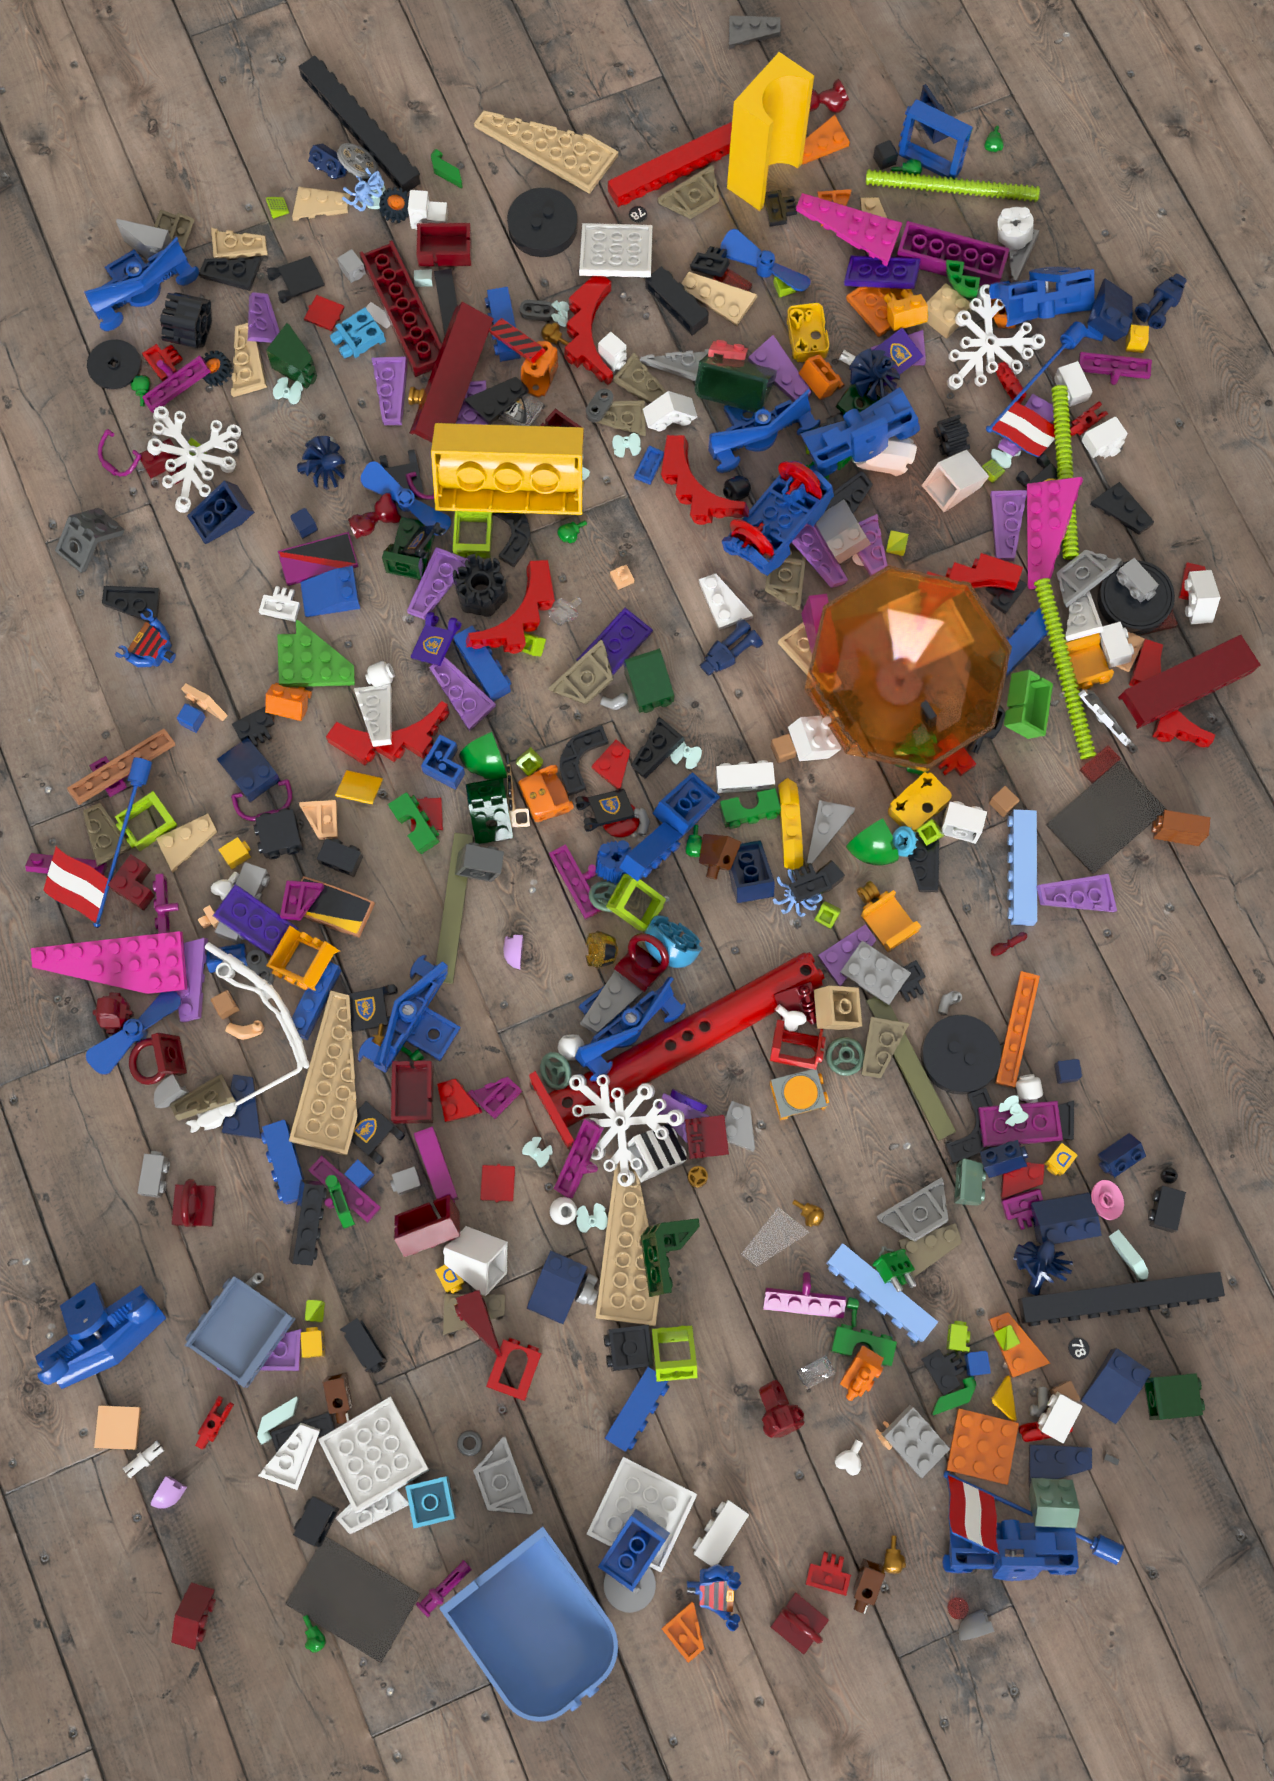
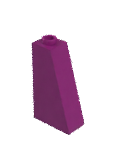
M827 594L811 595L808 597L801 615L817 673H830L836 669L839 660Z
M432 1126L414 1133L436 1199L450 1194L455 1203V1200L459 1198L436 1131Z

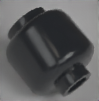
M741 475L734 476L725 481L723 494L729 500H742L749 495L751 490L750 482Z

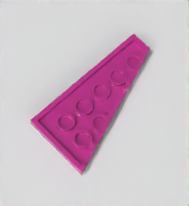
M804 193L801 194L796 208L797 212L812 221L820 222L823 224V228L833 230L837 233L836 236L857 249L867 251L870 257H876L883 261V265L888 266L902 227L901 222Z
M1082 477L1027 484L1029 590L1037 588L1034 586L1035 581L1043 578L1051 579L1056 557L1059 555L1062 540H1064L1072 509L1078 497L1077 493L1083 482Z

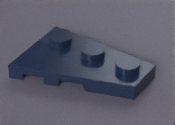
M233 1074L230 1090L236 1102L256 1091L253 1077ZM256 1096L238 1105L232 1116L224 1118L223 1134L262 1139Z
M1029 1445V1487L1031 1478L1060 1479L1092 1469V1448Z

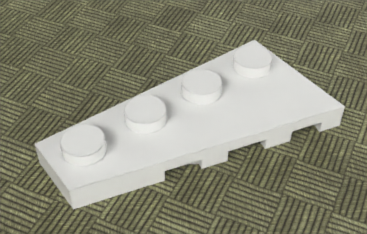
M391 684L381 687L354 688L372 745L392 744Z

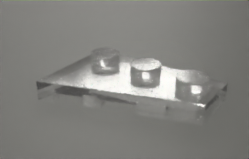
M778 1207L741 1255L755 1267H758L810 1232Z

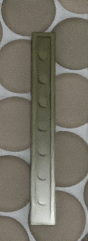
M454 833L436 960V965L443 961L448 966V975L443 982L448 984L454 983L468 877L455 875L458 852L466 844L473 843L474 836L471 834Z
M876 997L866 1001L873 1017L898 1021L891 1005L888 1006ZM904 1033L893 1055L937 1141L956 1133V1130Z

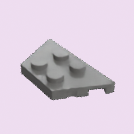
M1084 550L1057 571L1065 607L1068 608L1123 565L1120 558L1116 560L1107 558L1105 554H1095L1092 551Z
M942 1177L879 1214L877 1220L914 1242L948 1222V1213Z
M506 1436L502 1437L473 1470L487 1510L533 1514Z

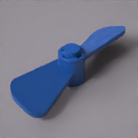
M732 229L725 235L720 246L721 250H727L725 258L756 267L757 274L763 278L774 274L796 291H805L810 286L811 281L809 277L775 263V256L771 251H761L739 230Z
M372 461L367 464L361 474V483L365 488L380 495L390 493L392 500L397 502L400 510L411 512L424 526L435 525L436 522H439L440 527L445 528L446 531L451 527L452 521L448 515L416 500L414 493L410 489H403L378 462Z
M175 991L160 993L138 1020H127L123 1025V1030L88 1049L86 1060L89 1065L99 1074H109L134 1042L138 1043L146 1039L148 1035L147 1028L180 1007V996Z

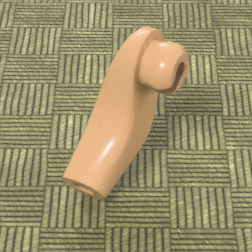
M255 1020L253 1024L246 1026L229 1023L226 1027L227 1033L241 1040L258 1036L264 1031L263 1023L259 1020Z

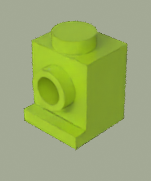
M954 1321V1324L948 1325L946 1350L970 1351V1347H966V1343L969 1344L970 1331H967V1322Z

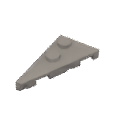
M1033 229V238L1024 248L1009 250L1012 283L1018 282L1037 241L1039 230Z
M705 349L704 352L694 353L693 350L665 353L664 356L646 355L644 357L641 356L640 362L699 382L709 358V349Z
M1084 689L1078 694L1085 704L1093 710L1098 721L1104 722L1125 746L1132 742L1093 690Z
M819 800L807 864H812L847 819L854 813L855 807Z

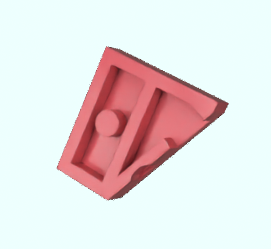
M724 340L713 341L708 357H714L715 353L723 355V358L745 360L748 349L744 348V345L741 344L730 345Z

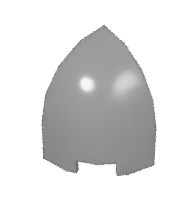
M174 1074L158 1085L154 1093L156 1108L169 1107L171 1103L189 1093L186 1086H180L178 1077Z
M985 1609L973 1612L963 1619L958 1631L959 1640H969L995 1632L991 1621L988 1620Z

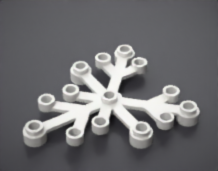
M988 284L979 288L978 297L980 299L974 298L969 304L972 310L984 318L985 332L971 320V315L968 311L962 310L955 316L957 325L967 326L980 338L971 339L966 336L961 339L960 346L964 349L968 347L980 348L977 352H960L954 349L949 353L948 357L952 362L969 360L958 374H953L948 378L947 385L952 390H957L962 386L963 378L974 365L976 371L975 384L983 386L986 383L987 378L983 375L982 356L985 353L987 354L986 371L988 373H994L998 369V364L994 358L995 353L1017 375L1023 369L1022 363L1019 360H1013L1000 346H1013L1024 360H1028L1033 356L1032 349L1038 350L1045 344V338L1041 334H1035L1031 338H1022L1032 330V326L1028 322L1020 326L1019 331L1013 338H997L993 334L992 318L1005 305L1001 299H997L991 308V298L984 291L985 289L989 291L990 285ZM1000 301L1002 306H999L997 302ZM973 302H977L978 307H975ZM962 315H965L967 317V320H964L962 318ZM1023 326H1026L1028 328V331H1025L1023 329ZM1036 338L1040 339V344L1037 343ZM988 339L993 342L992 345L988 343ZM964 340L968 341V345L964 344ZM1024 345H1030L1031 348H1025ZM1025 351H1028L1030 355L1026 356ZM952 353H956L957 358H954ZM1014 364H1017L1018 369L1014 368ZM993 365L994 370H991L989 366ZM979 377L983 379V383L978 381ZM954 378L958 379V384L954 382Z
M163 406L155 408L153 414L154 420L157 421L153 426L154 434L174 437L182 448L163 444L159 439L153 438L149 440L147 450L152 455H158L162 451L179 455L180 457L175 460L169 459L166 461L165 468L169 472H174L177 467L187 462L185 469L172 476H164L162 485L165 488H171L173 484L184 479L181 496L177 498L175 507L179 512L185 513L189 511L191 501L188 498L191 480L198 488L199 494L202 497H207L211 492L210 486L203 484L193 470L194 464L201 472L202 478L206 481L212 480L214 472L212 469L206 468L203 462L220 465L222 471L226 473L233 472L236 462L232 457L220 458L203 453L212 448L226 450L229 453L236 452L237 443L235 441L240 438L241 429L237 425H230L226 432L218 436L222 423L214 420L210 426V441L199 447L190 446L181 434L182 424L186 418L185 413L182 411L175 413L174 425L168 417V410ZM165 480H170L171 483L167 484Z
M603 1074L597 1077L601 1098L586 1085L587 1080L583 1075H573L569 1081L570 1087L576 1091L580 1090L595 1104L594 1106L575 1105L572 1109L573 1115L580 1117L584 1114L605 1113L610 1117V1119L590 1118V1120H594L602 1127H611L595 1147L598 1150V1155L592 1154L591 1158L594 1160L602 1159L606 1154L605 1147L618 1133L619 1149L611 1159L604 1162V1169L608 1172L614 1171L620 1161L621 1172L618 1174V1182L624 1187L632 1185L635 1181V1175L629 1170L628 1161L631 1162V1167L634 1170L641 1169L644 1166V1161L627 1148L626 1130L630 1125L647 1124L655 1132L656 1137L662 1140L668 1137L669 1131L658 1123H669L672 1126L681 1125L684 1122L683 1112L676 1109L668 1114L658 1115L660 1111L666 1108V1101L664 1099H656L653 1102L652 1109L646 1116L631 1117L644 1100L654 1096L655 1089L653 1085L649 1083L641 1084L637 1090L638 1095L625 1111L623 1103L625 1092L620 1087L614 1088L611 1096L615 1099V1111L610 1107L608 1085L610 1078L608 1075ZM602 1077H604V1078L606 1079V1083H605V1084H602V1083H601V1078H602ZM575 1079L579 1080L578 1086L574 1084ZM643 1088H646L648 1090L647 1095H643ZM616 1090L620 1091V1097L615 1095ZM658 1101L662 1102L663 1106L661 1109L657 1107ZM577 1107L581 1108V1114L576 1112ZM673 1114L677 1116L676 1122L672 1120ZM619 1118L623 1120L621 1126L617 1122ZM661 1129L665 1132L664 1137L659 1135ZM635 1160H638L640 1162L639 1167L635 1166ZM608 1162L613 1163L612 1169L608 1167ZM623 1175L627 1176V1182H624L622 1180Z

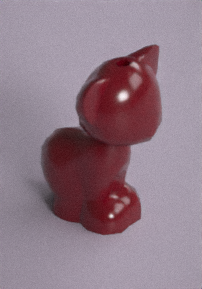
M839 78L833 83V88L824 90L819 94L812 89L809 112L816 110L820 103L826 105L831 112H841L846 107L849 97Z
M385 493L374 504V512L353 515L348 518V521L356 539L361 536L370 535L379 520L383 523L395 524L400 522L401 515L398 513L396 504L392 501L391 494Z

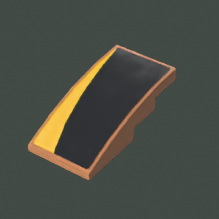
M305 876L301 880V882L323 883ZM323 883V891L304 917L312 922L325 925L330 929L360 938L375 903L351 892Z

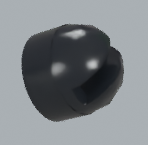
M1168 1167L1162 1170L1160 1176L1164 1183L1171 1184L1177 1180L1178 1173L1174 1168ZM1166 1172L1174 1174V1177L1165 1174Z

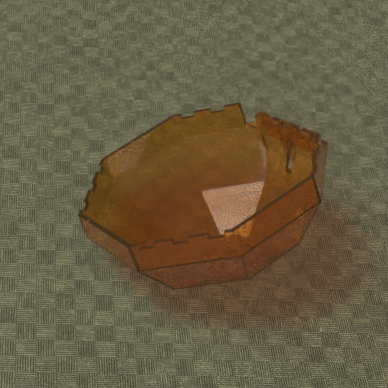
M888 565L823 606L804 690L822 718L828 716L832 718L831 723L827 725L846 754L927 772L992 731L995 727L1012 646L970 582L956 581L947 577L933 576L915 570H906ZM896 678L904 679L903 687L895 685L897 682ZM926 700L937 715V724L933 727H929L923 720L924 716H920V705Z

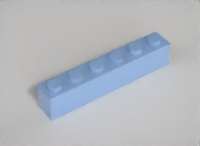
M1014 809L1007 818V826L1010 827V834L1007 837V844L1010 845V852H1008L1007 862L1010 863V870H1008L1007 874L1010 889H1008L1007 898L1011 900V907H1008L1007 916L1008 919H1011V925L1034 926L1037 922V810Z
M843 1243L827 1261L826 1264L829 1266L827 1269L835 1276L839 1274L845 1279L843 1282L849 1288L853 1289L855 1287L861 1292L859 1296L868 1303L872 1301L879 1313L884 1316L885 1314L892 1318L891 1322L899 1329L903 1327L907 1330V1336L913 1341H924L938 1323L903 1292H897L892 1283H884L880 1274Z

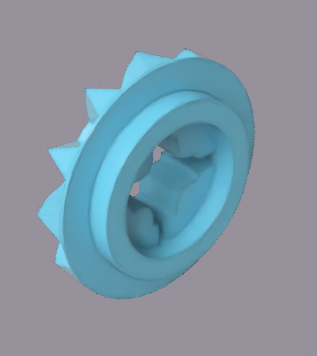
M901 826L892 835V841L898 850L899 856L907 857L913 854V850L917 848L915 844L918 839L915 837L916 832L912 830V827ZM904 838H908V840L906 841L907 845H903V843L905 842Z

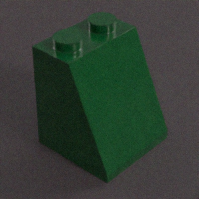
M286 323L266 349L272 369L294 382H300L304 388L308 389L317 379L314 362L290 324Z
M660 648L624 660V674L639 713H648L656 707H667L674 702V692Z
M1197 1373L1148 1378L1144 1384L1150 1420L1202 1416L1203 1411H1205V1403L1203 1398L1200 1397L1199 1391L1202 1388L1201 1380L1199 1377L1197 1378Z

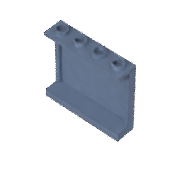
M233 1276L232 1279L229 1278L222 1287L224 1290L221 1295H217L210 1304L212 1307L208 1313L205 1312L198 1320L199 1326L196 1330H192L188 1334L185 1346L191 1348L232 1377L242 1387L248 1388L296 1318L239 1278Z

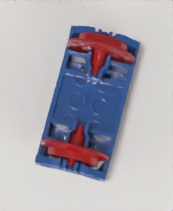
M784 461L779 464L778 471L780 475L749 510V517H743L742 520L733 519L730 523L732 532L722 540L725 552L730 555L740 556L752 563L761 573L767 576L782 565L791 554L790 543L806 524L811 526L816 524L834 497L832 485L819 472L813 471V469L810 470L799 461Z

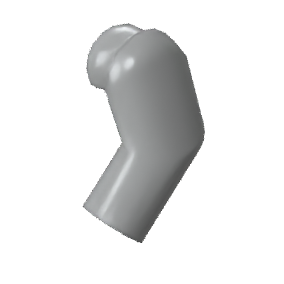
M621 693L614 699L603 696L600 705L618 710L628 703V695Z
M635 808V818H639L640 821L637 834L646 836L650 823L647 812L643 808Z
M957 991L944 994L940 1001L938 1013L947 1015L949 1006L960 1002L962 994Z
M256 1273L245 1283L254 1289L264 1280V1276L262 1273Z
M1038 1388L1037 1405L1032 1404L1029 1408L1031 1416L1040 1417L1045 1412L1048 1406V1388Z

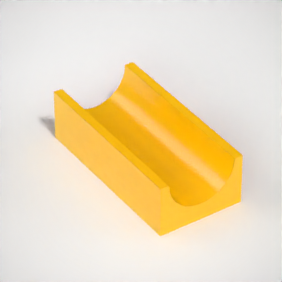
M780 52L738 96L733 106L727 189L759 211L764 207L769 165L785 163L796 168L802 165L814 75Z
M435 423L431 448L435 510L582 515L584 428Z

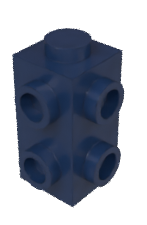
M324 144L313 145L309 152L308 162L312 163L314 168L328 173L327 175L332 179L345 177L347 169L340 163L337 152Z
M1128 1133L1098 1154L1101 1162L1099 1166L1103 1172L1109 1173L1114 1178L1146 1157L1142 1143L1132 1134Z
M1018 1140L1009 1141L1003 1145L991 1147L980 1152L983 1167L989 1178L1027 1167L1026 1158H1029L1026 1147H1021Z

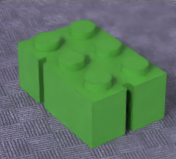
M1031 670L1012 673L1007 707L1009 709L1006 710L1004 726L1027 739L1046 736L1053 683L1043 677L1040 678L1038 674Z

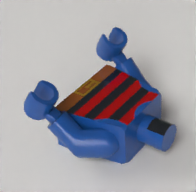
M146 608V611L149 612V617L146 618L142 613L140 616L144 620H149V623L145 622L128 649L123 645L118 647L123 650V655L118 652L115 655L117 658L125 657L126 661L138 668L158 667L163 660L172 663L175 660L176 654L170 651L172 647L170 635L166 627L156 617L153 618L152 610Z
M715 1564L707 1569L700 1570V1582L687 1581V1595H699L700 1607L707 1608L715 1612L723 1620H727L726 1626L730 1631H735L739 1627L740 1616L738 1614L731 1615V1612H733L734 1590H737L741 1585V1581H739L740 1574L734 1572V1566L722 1567L719 1564Z

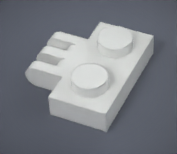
M276 586L273 596L263 595L259 613L296 622L300 603L292 601L295 590L290 589L287 595V588L283 587L281 594H279L280 587Z

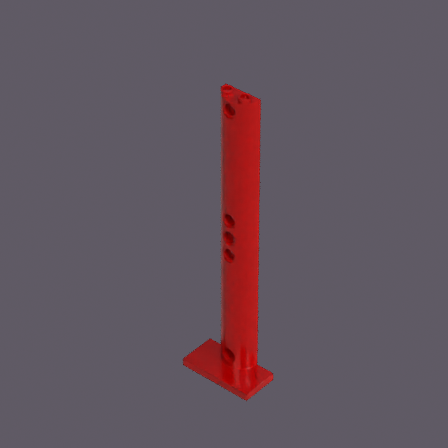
M803 952L606 1061L607 1063L610 1061L613 1063L611 1070L607 1074L610 1078V1083L608 1084L610 1104L615 1101L611 1096L614 1088H622L625 1095L638 1089L641 1084L649 1083L775 1013L777 1003L774 994L808 982L812 983L813 991L823 986L824 974L820 969H816L812 954L810 952L807 954ZM807 968L810 971V975L804 976L800 970ZM707 1024L710 1030L703 1032L699 1029V1026ZM685 1033H690L693 1036V1039L691 1041H685L682 1038V1035ZM669 1042L676 1045V1048L672 1051L665 1048V1045ZM536 1071L529 1074L533 1088L567 1149L572 1148L574 1139L567 1128L591 1115L584 1114L583 1116L576 1117L572 1113L573 1107L575 1105L594 1106L595 1104L580 1090H573L570 1084L565 1089L547 1093ZM591 1071L583 1074L587 1080L586 1085L601 1098V1090L597 1081H590L594 1074ZM604 1077L601 1079L602 1084L606 1083V1079ZM578 1079L574 1080L575 1086L579 1085ZM616 1090L615 1095L617 1097H620L621 1095L619 1090ZM564 1100H572L573 1105L570 1108L563 1107L562 1103ZM577 1107L576 1112L578 1114H581L582 1112L580 1107Z

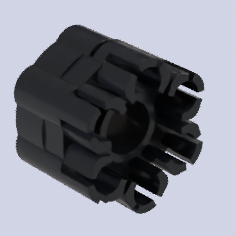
M177 292L174 294L168 293L166 298L170 299V301L165 300V308L160 316L161 334L165 335L161 337L162 341L197 349L204 347L212 325L211 300Z
M471 554L465 561V567L461 566L458 568V574L456 570L453 571L455 590L461 608L465 613L490 617L507 601L506 579L504 580V576L501 573L498 559L494 558L492 563L491 558H487L483 562L480 556H477L476 560V554ZM481 584L487 586L484 590L475 589L476 586Z

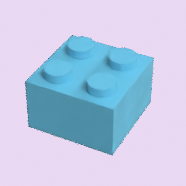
M448 1476L405 1486L413 1528L456 1518Z

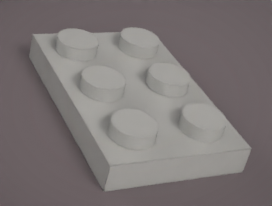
M861 941L840 972L888 1006L911 974L864 941Z
M911 1405L882 1433V1436L920 1478H923L950 1450L946 1443Z

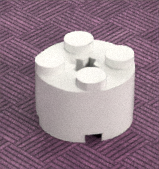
M1012 207L1002 210L998 218L997 236L1000 244L1005 245V248L1019 250L1024 248L1029 241L1031 242L1034 220L1028 208Z

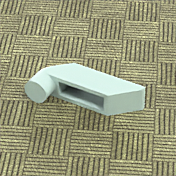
M1118 1229L1109 1236L1115 1250L1134 1272L1136 1279L1139 1282H1145L1148 1278V1269L1143 1259Z
M298 1396L262 1417L257 1434L261 1445L272 1439L269 1433L270 1430L295 1415L299 1401Z

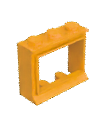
M289 925L266 966L273 970L271 974L282 979L284 976V980L293 985L297 982L296 985L304 990L310 988L315 991V986L331 958L339 950L328 942H323L316 937L312 938L305 932H299ZM299 943L318 950L304 977L285 969Z

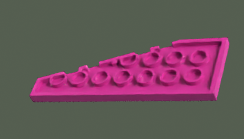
M181 931L31 948L32 968L146 994L187 990L183 932Z

